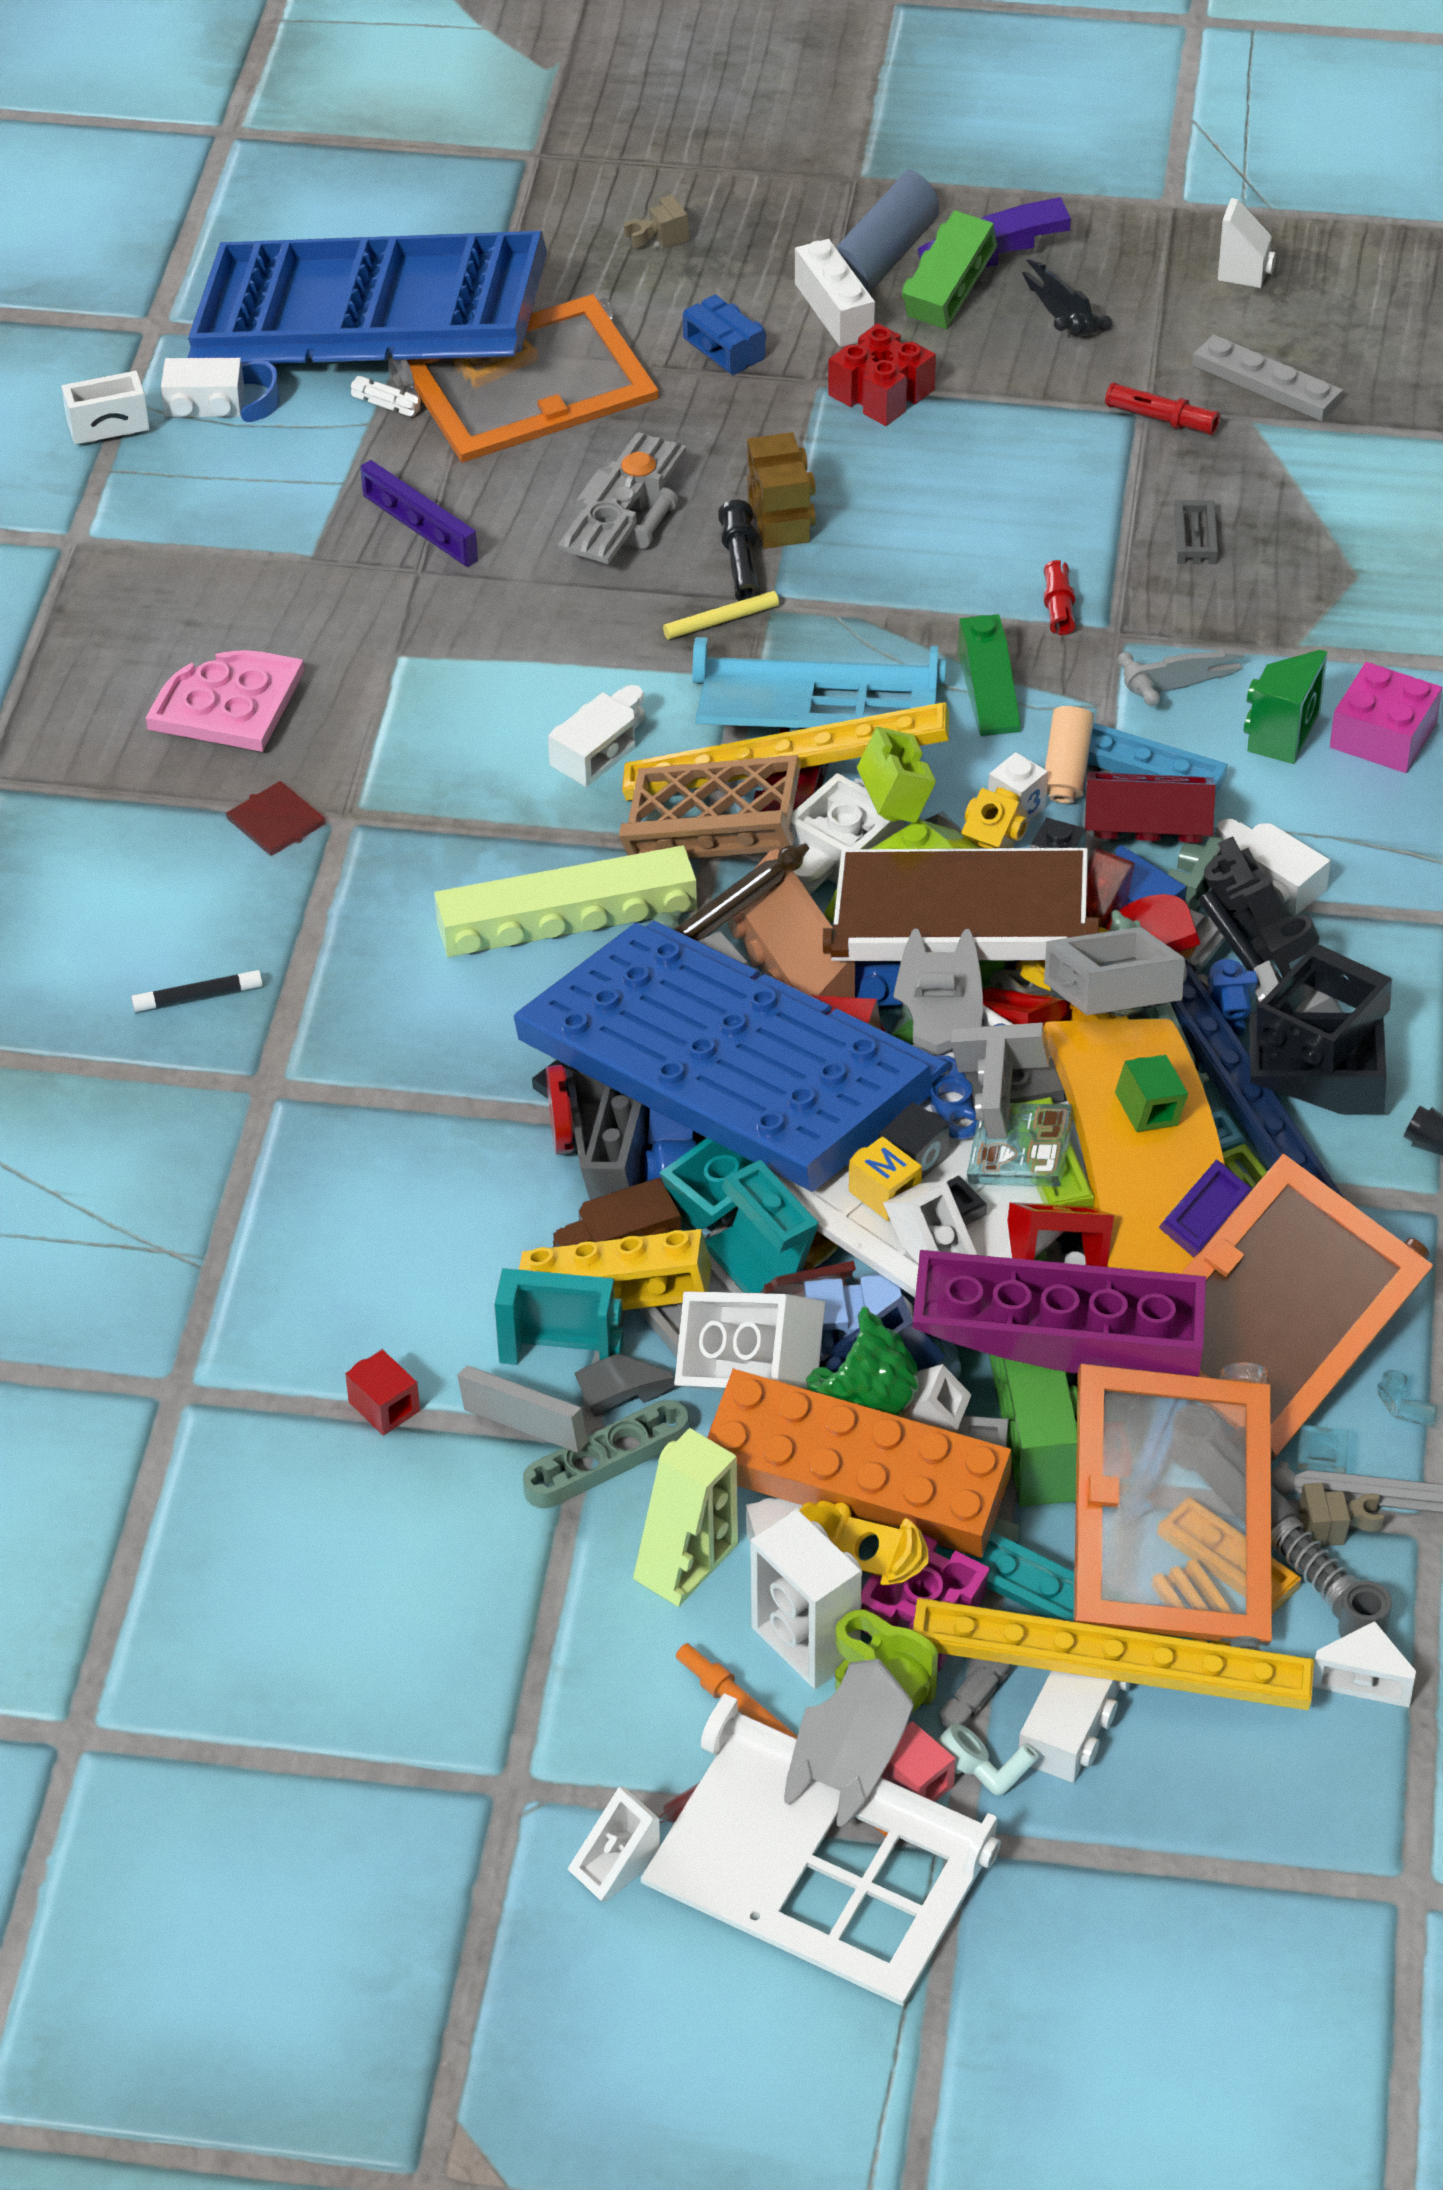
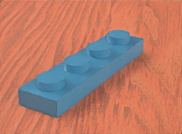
M1093 723L1088 764L1116 773L1214 777L1216 784L1215 796L1227 776V763Z

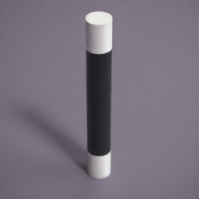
M255 970L132 995L131 1000L135 1013L262 987L260 971Z

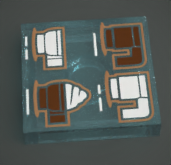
M1010 1103L1008 1132L1005 1139H988L984 1121H977L967 1170L969 1184L1061 1187L1074 1117L1072 1104Z

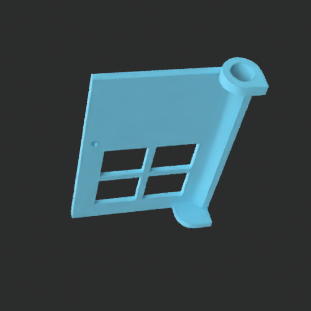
M696 637L693 649V683L704 684L696 712L695 724L790 727V731L799 730V728H811L874 716L864 715L865 706L911 709L936 704L937 684H945L946 659H938L939 646H930L929 665L708 657V638ZM814 689L858 690V697L813 696ZM867 691L912 692L911 700L866 698ZM812 704L856 706L855 715L810 713Z

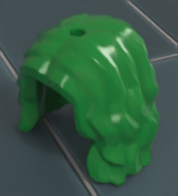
M862 1307L857 1315L861 1331L852 1349L847 1354L846 1361L839 1367L836 1373L826 1367L813 1369L811 1374L805 1379L806 1383H808L806 1388L813 1392L899 1416L909 1406L915 1397V1393L919 1390L916 1362L905 1347L901 1336L896 1331L886 1328L881 1318L871 1313L868 1307Z

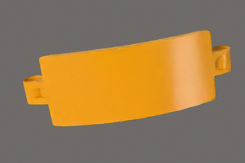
M1070 1004V1009H1073L1071 1021L1046 1022L1044 1031L1050 1056L1053 1059L1076 1126L1089 1186L1094 1195L1093 1207L1114 1215L1107 1267L1181 1274L1195 1257H1192L1158 1227L1216 1159L1225 1166L1215 1122L1198 1072L1185 1042L1170 1019L1129 1020L1125 1013L1118 1014L1121 1012L1114 1013L1115 1011L1086 1015L1073 1004ZM1167 1055L1188 1092L1178 1126L1136 1132L1115 1094L1124 1062L1140 1057Z

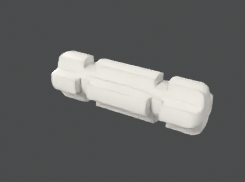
M357 376L351 383V395L354 398L366 401L368 398V402L394 412H397L399 409L400 414L408 417H415L421 409V399L415 394L405 392L403 395V390L378 381L372 384V379L363 376Z

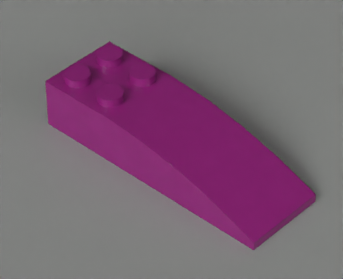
M920 1250L912 1328L960 1346L1053 1370L1078 1373L1080 1365L1087 1364L1199 1377L1204 1342L1206 1276Z

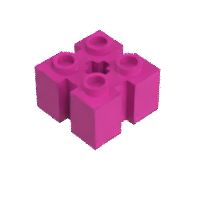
M922 1534L928 1547V1564L917 1575L897 1584L881 1585L882 1577L872 1574L861 1591V1610L874 1613L892 1626L913 1630L917 1598L978 1607L986 1593L990 1568L956 1550L951 1558L947 1559L936 1553L938 1541ZM938 1653L937 1670L939 1672L949 1657L948 1654Z

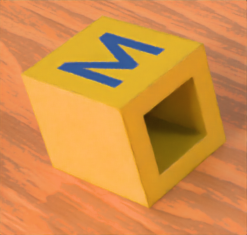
M883 1136L868 1147L859 1149L849 1160V1192L887 1221L890 1218L883 1203L922 1183V1166Z

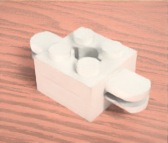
M836 773L792 813L790 829L794 836L793 846L807 843L810 847L804 856L803 864L794 873L809 894L827 879L838 885L842 849H871L903 829L904 821L893 822L878 815L867 789Z

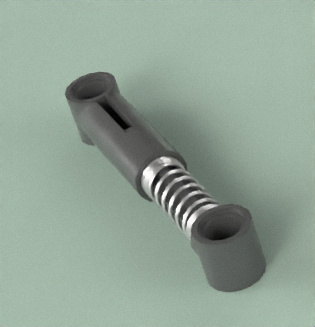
M1189 1406L1181 1409L1175 1414L1172 1421L1171 1461L1179 1469L1194 1473L1246 1527V1458L1220 1432L1219 1420L1213 1412L1200 1406ZM1271 1484V1549L1274 1548V1550L1278 1551L1279 1555L1286 1557L1289 1565H1295V1571L1298 1574H1304V1581L1312 1583L1314 1591L1321 1592V1598L1332 1608V1613L1339 1620L1338 1630L1341 1638L1374 1621L1387 1635L1392 1607L1391 1595L1387 1589L1379 1583L1358 1581L1355 1576L1346 1575L1347 1568H1339L1337 1566L1338 1559H1330L1329 1550H1321V1542L1319 1540H1311L1312 1533L1303 1531L1304 1524L1301 1523V1514Z

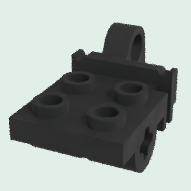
M1232 836L1217 843L1222 854L1206 865L1204 876L1210 889L1214 892L1250 945L1253 946L1254 951L1262 962L1274 959L1284 978L1291 970L1289 963L1302 957L1316 943L1318 944L1319 935L1309 916H1287L1270 878L1264 879L1250 849L1246 848L1241 851Z

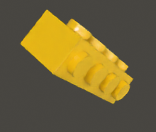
M702 1229L688 1231L675 1230L669 1233L640 1237L628 1236L623 1239L600 1242H582L577 1245L553 1248L540 1247L534 1250L522 1251L519 1270L613 1278L615 1298H622V1310L683 1303L684 1291L708 1292L712 1264Z

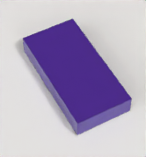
M1216 1159L1158 1228L1192 1257H1195L1250 1193L1252 1188Z

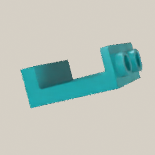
M502 1268L494 1303L499 1363L518 1365L522 1344L599 1351L600 1360L615 1354L621 1355L624 1330L623 1328H616V1326L619 1327L621 1322L622 1298H615L613 1278Z

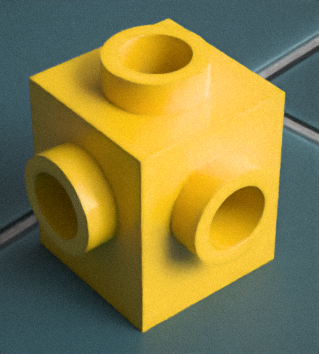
M981 787L977 798H972L966 808L964 816L966 823L961 834L981 849L1013 848L1015 842L1020 841L1026 833L1029 822L1027 818L1028 812L1018 802L1020 797L1015 793L997 787L995 792Z

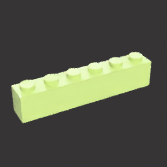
M684 845L434 892L436 919L447 957L653 919L660 912L670 913L679 910L681 913L697 910L696 878Z

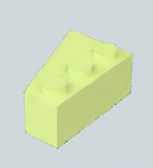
M691 1428L677 1441L669 1442L660 1454L633 1575L634 1580L677 1607L681 1606L738 1545L737 1456Z

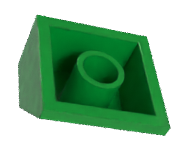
M1316 650L1267 664L1260 679L1252 680L1247 693V703H1251L1252 708L1247 714L1243 729L1244 733L1249 734L1248 752L1295 764L1321 712L1327 651Z

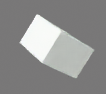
M1374 1621L1317 1650L1312 1688L1409 1708L1416 1670Z
M619 1787L571 1862L568 1870L600 1901H608L642 1874L660 1847L659 1818L626 1787Z

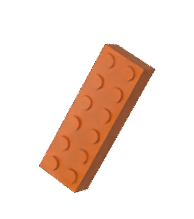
M734 1368L730 1374L707 1436L709 1440L737 1456V1486L800 1505L807 1502L816 1504L823 1500L833 1504L842 1502L849 1506L852 1518L897 1529L900 1528L904 1518L912 1521L922 1534L938 1541V1546L983 1558L1011 1475L1010 1448Z

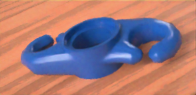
M937 1055L936 1057L950 1064L948 1069L950 1072L932 1082L931 1109L942 1119L949 1122V1137L962 1140L971 1138L980 1130V1121L975 1120L977 1119L976 1113L972 1106V1085L966 1079L964 1072L958 1073L955 1058L947 1055ZM946 1092H956L962 1095L963 1098L956 1102H948L939 1096ZM960 1118L973 1121L967 1127H959L953 1124L954 1121Z

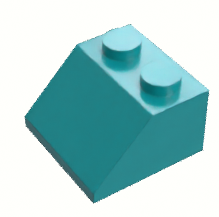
M706 1138L659 1173L680 1215L697 1229H704L736 1207L735 1203L722 1190L725 1177L754 1162Z

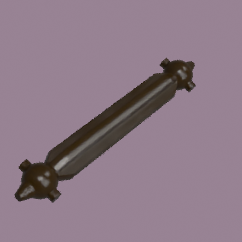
M807 843L798 846H785L780 850L778 859L763 862L674 928V930L696 941L709 936L779 884L786 871H796L799 869L810 847Z

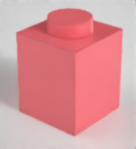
M912 1721L907 1725L897 1749L881 1778L936 1802L954 1787L955 1757Z

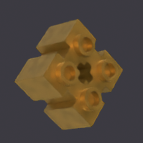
M793 432L747 438V464L749 467V475H747L748 502L753 509L754 519H757V530L763 549L809 543L810 526L816 524L814 505L810 502V496L816 494V485L813 472H806L807 456L805 448L798 447Z

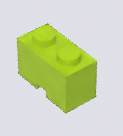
M876 726L857 766V770L878 815L893 822L903 820L916 823L935 786L936 780L928 763L920 761L923 753L913 734Z

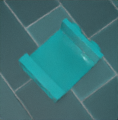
M760 1159L725 1177L722 1190L735 1203L738 1211L733 1226L706 1239L705 1243L708 1253L744 1293L791 1294L795 1291L819 1222Z

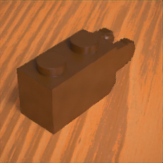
M659 1177L583 1202L578 1211L579 1221L565 1225V1228L560 1227V1229H556V1232L553 1233V1247L577 1245L582 1242L623 1239L628 1236L640 1237L681 1230V1215Z

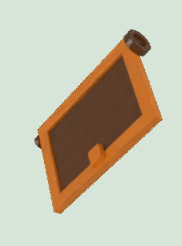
M1284 1153L1181 1273L1206 1276L1204 1342L1199 1377L1270 1384L1271 1463L1285 1450L1415 1292L1433 1267V1264L1427 1261L1430 1253L1421 1242L1408 1238L1403 1243ZM1195 1400L1204 1408L1213 1412L1217 1418L1235 1431L1229 1441L1246 1458V1406Z

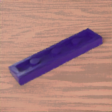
M369 460L361 465L362 491L366 499L464 566L470 567L478 561L477 538L474 529L374 461Z

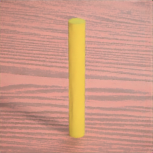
M771 591L664 624L663 631L667 640L777 607L779 606V599L776 592Z

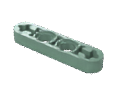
M674 1400L655 1402L588 1435V1443L579 1453L561 1448L533 1462L523 1473V1487L526 1500L538 1508L557 1506L660 1455L669 1442L677 1441L689 1429V1416L686 1407ZM664 1420L667 1422L662 1424L659 1423L660 1421ZM674 1423H676V1425H675V1426H672V1427H670V1426L668 1425V1424H674ZM623 1437H632L640 1442L632 1450H621L614 1445L618 1439ZM582 1457H591L599 1462L594 1469L588 1471L577 1469L573 1465L576 1460ZM543 1480L547 1485L553 1483V1486L547 1488L544 1484H537V1482Z

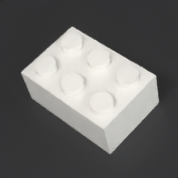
M684 1291L674 1385L724 1392L734 1368L807 1390L806 1385L808 1383H806V1377L811 1374L813 1369L819 1368L825 1301L789 1294Z
M795 1509L750 1540L751 1626L816 1690L835 1676L836 1668L845 1660L836 1647L835 1626L848 1612L861 1610L862 1569L854 1556L848 1552L843 1553L829 1540L826 1531L816 1521L810 1522L798 1509ZM853 1630L848 1635L850 1638L860 1640L861 1630Z

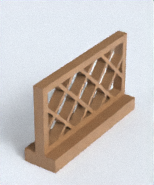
M798 755L639 768L628 823H621L619 838L627 855L684 845L688 858L765 853L777 848L780 851L785 846H793L794 836L790 825L801 767ZM776 771H787L786 776L773 786L765 781L767 777ZM745 774L748 776L734 789L725 784L734 775ZM695 778H706L708 780L693 793L685 787ZM666 781L669 783L653 796L647 792L649 782ZM757 785L766 791L750 804L741 798ZM718 788L725 796L708 807L702 800ZM677 792L685 797L684 800L671 810L666 809L662 805ZM773 800L781 804L780 810L759 812ZM734 803L742 808L737 814L720 815ZM694 806L702 812L697 817L680 818ZM654 810H657L662 815L658 820L641 822L643 818Z

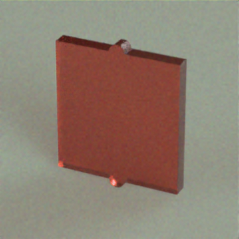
M281 781L257 795H249L247 801L226 812L227 819L270 856L275 855L295 842L301 843L303 837L326 824L325 818Z
M854 1261L777 1276L769 1283L764 1284L761 1293L792 1294L804 1291L805 1281H817L826 1278H842L843 1281L847 1277L853 1276L852 1273L856 1270Z

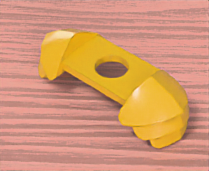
M824 1500L816 1504L807 1502L799 1509L810 1522L816 1521L824 1528L829 1540L839 1550L854 1556L862 1572L881 1576V1585L902 1583L917 1575L929 1562L928 1547L922 1532L907 1518H904L900 1528L897 1529L852 1518L849 1506L842 1502L836 1504ZM869 1535H877L879 1548L876 1554L868 1560H861L859 1557L861 1542Z

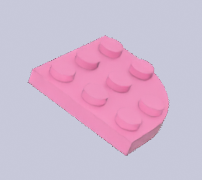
M246 650L215 654L216 660L205 662L195 668L194 664L190 663L177 671L165 683L146 716L147 730L263 752L305 672L303 659Z

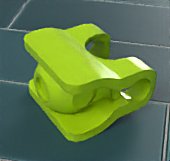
M867 1610L850 1611L837 1622L835 1626V1643L838 1652L845 1660L835 1670L836 1691L842 1683L850 1662L879 1659L914 1703L912 1713L922 1704L930 1705L935 1700L938 1651L927 1638L911 1629L892 1626ZM853 1630H864L872 1636V1641L866 1644L861 1640L850 1638L848 1633Z

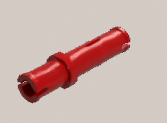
M1115 382L1109 385L1106 392V406L1170 423L1171 427L1180 430L1186 427L1213 436L1219 426L1220 413L1218 411L1190 405L1187 399L1179 398L1176 401L1119 385Z

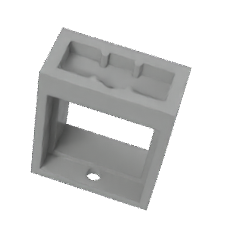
M1142 927L1046 941L1044 983L1086 1015L1182 1000L1183 983L1187 978L1185 958Z

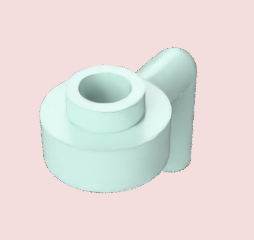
M953 1723L937 1739V1742L955 1757V1773L974 1774L992 1794L997 1796L1005 1794L1039 1758L1037 1752L1030 1745L1023 1744L998 1771L988 1761L989 1753L983 1742L965 1726Z

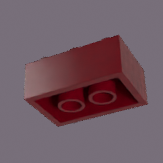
M1087 772L1086 831H1093V838L1118 839L1119 832H1132L1136 835L1135 839L1144 841H1160L1161 834H1177L1178 841L1204 842V836H1213L1216 789L1214 777Z

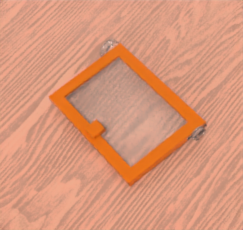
M594 294L531 313L521 352H516V355L512 357L393 360V358H390L388 361L389 373L394 387L403 390V394L405 392H412L414 389L416 390L461 463L656 400L659 397V390L611 321L613 313L609 301L606 298L597 300Z
M1233 1363L1223 1367L1220 1371V1379L1087 1364L1080 1365L1078 1369L1074 1622L1149 1634L1230 1642V1646L1259 1651L1260 1645L1269 1646L1272 1641L1271 1426L1269 1372L1265 1367L1255 1363Z

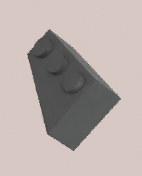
M565 1068L580 1169L589 1199L592 1200L640 1184L644 1172L645 1150L650 1148V1144H648L650 1108L574 1068Z

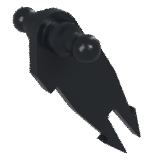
M1026 260L1043 280L1044 285L1029 272H1022L1030 290L1036 292L1048 311L1056 318L1054 320L1056 330L1063 331L1068 329L1077 336H1089L1092 332H1096L1098 328L1102 330L1110 329L1112 319L1107 315L1098 317L1096 314H1092L1089 299L1082 291H1074L1065 281L1047 270L1045 264L1035 260Z

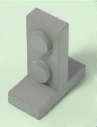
M1043 1023L953 1028L951 1045L958 1073L978 1072L979 1084L983 1087V1092L975 1095L977 1121H984L988 1139H1005L1008 1132L1012 1069L1049 1067L1050 1052Z

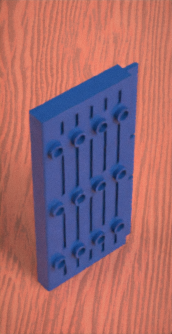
M542 231L220 242L188 336L191 347L187 358H241V364L254 360H263L273 364L306 363L308 358H312L313 362L387 360L389 355H392L393 360L515 356L516 352H521L547 256Z
M655 920L647 926H642L635 922L514 1014L518 1040L753 1162L761 1159L772 1172L810 1192L817 1190L846 1166L859 1149L874 1143L878 1139V1134L912 1102L920 1105L930 1097L931 1089L933 1088L932 1082L950 1067L948 1062L839 1009L831 1012L832 1006L771 976L763 974L759 977L760 971Z

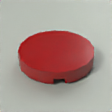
M562 1065L546 1066L549 1114L556 1155L572 1153L574 1151L571 1140L573 1138L570 1097L565 1090L567 1075L565 1067Z

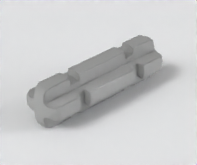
M982 1660L980 1663L983 1666L976 1667L955 1692L956 1699H950L941 1709L940 1722L942 1725L949 1727L953 1723H958L966 1727L972 1720L969 1716L977 1714L998 1688L996 1683H1002L1011 1672V1664Z

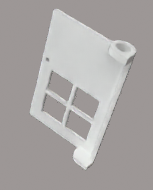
M724 1693L711 1713L701 1737V1749L716 1755L641 1876V1883L896 2004L904 2006L982 1866L989 1869L997 1857L1001 1846V1840L995 1838L997 1817L987 1813L982 1823L977 1822L880 1777L866 1801L853 1816L888 1833L867 1871L861 1878L814 1856L837 1817L840 1791L812 1779L792 1804H786L784 1802L787 1774L797 1739L738 1713L737 1699ZM899 1838L948 1860L923 1905L917 1904L873 1883ZM807 1867L855 1889L829 1935L780 1912ZM866 1894L916 1917L890 1963L840 1940Z

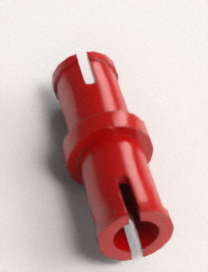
M1053 560L1048 562L1043 568L1046 580V590L1043 594L1044 605L1049 609L1051 632L1055 633L1058 628V635H1067L1075 629L1072 608L1075 603V591L1070 586L1068 564L1064 562L1061 570V561Z

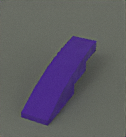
M1058 197L1023 204L980 218L994 223L997 248L985 267L998 265V253L1034 248L1035 236L1070 231L1071 218L1062 198ZM936 238L918 247L919 259H921L922 254L926 250H930Z

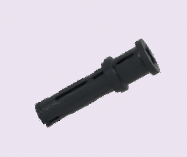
M739 499L730 500L720 506L718 519L721 525L724 526L721 534L722 544L730 553L735 597L738 601L760 595L753 553L757 534L754 527L751 526L753 519L751 505Z

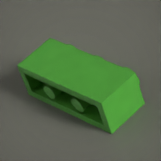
M954 210L947 222L940 225L932 247L922 254L919 268L912 278L906 280L903 286L902 298L905 301L908 317L947 330L997 248L994 223Z

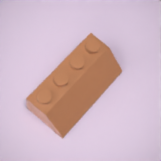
M778 848L769 851L755 868L765 861L778 859L780 852ZM786 871L779 884L728 921L732 935L736 939L741 938L745 944L751 963L755 967L760 966L764 974L808 995L855 998V961H831V954H823V928L833 927L794 871Z

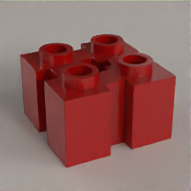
M877 323L858 337V345H847L828 359V395L851 408L857 403L862 405L864 415L884 426H888L906 412L907 401L917 404L935 390L936 353L913 341L901 343L900 334Z

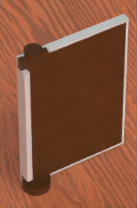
M1088 848L842 849L833 928H823V954H831V961H901L913 929L919 930L926 952H955L963 931L969 929L974 939L978 960H1045L1046 941L1099 933V918L1086 917Z

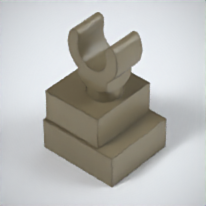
M673 195L660 198V205L649 209L650 221L630 220L624 223L625 237L631 236L632 247L636 248L645 245L653 236L662 248L690 241L688 214Z
M1323 1483L1303 1484L1297 1511L1301 1514V1523L1304 1524L1303 1531L1311 1532V1540H1319L1321 1542L1320 1548L1344 1545L1349 1524L1352 1527H1359L1368 1532L1379 1531L1382 1529L1385 1517L1383 1514L1374 1515L1366 1512L1377 1510L1380 1498L1377 1494H1364L1358 1500H1352L1346 1504L1343 1491L1325 1492Z

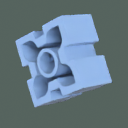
M876 1274L860 1277L859 1285L843 1286L842 1278L805 1281L804 1297L825 1301L820 1356L859 1328L857 1315L862 1307H868L871 1313L877 1315L901 1297L900 1287L884 1276Z

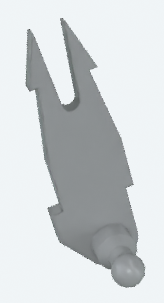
M1221 649V652L1187 653L1166 657L1161 662L1141 665L1138 662H1134L1132 654L1123 652L1118 656V664L1124 668V683L1129 691L1143 697L1148 706H1155L1160 701L1161 691L1185 687L1214 677L1220 679L1242 669L1239 663L1215 664L1242 658L1245 655L1242 651Z

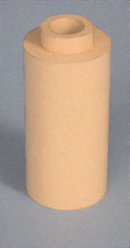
M1060 706L1053 710L1045 770L1048 771L1047 794L1053 802L1070 804L1074 802V799L1083 796L1094 722V714L1087 709L1075 706Z

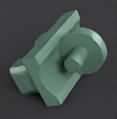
M1211 836L1205 847L1185 842L1178 856L1177 868L1191 872V874L1171 868L1168 872L1169 876L1186 886L1185 902L1188 908L1195 912H1198L1201 906L1197 899L1211 890L1204 876V869L1211 860L1217 857L1220 850L1217 843L1223 841V838Z

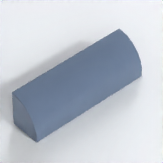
M908 168L837 245L838 252L868 293L871 292L939 216V201L930 183L923 176Z

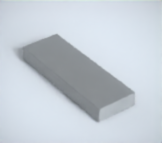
M468 1365L457 1375L464 1410L577 1453L588 1443L581 1407Z

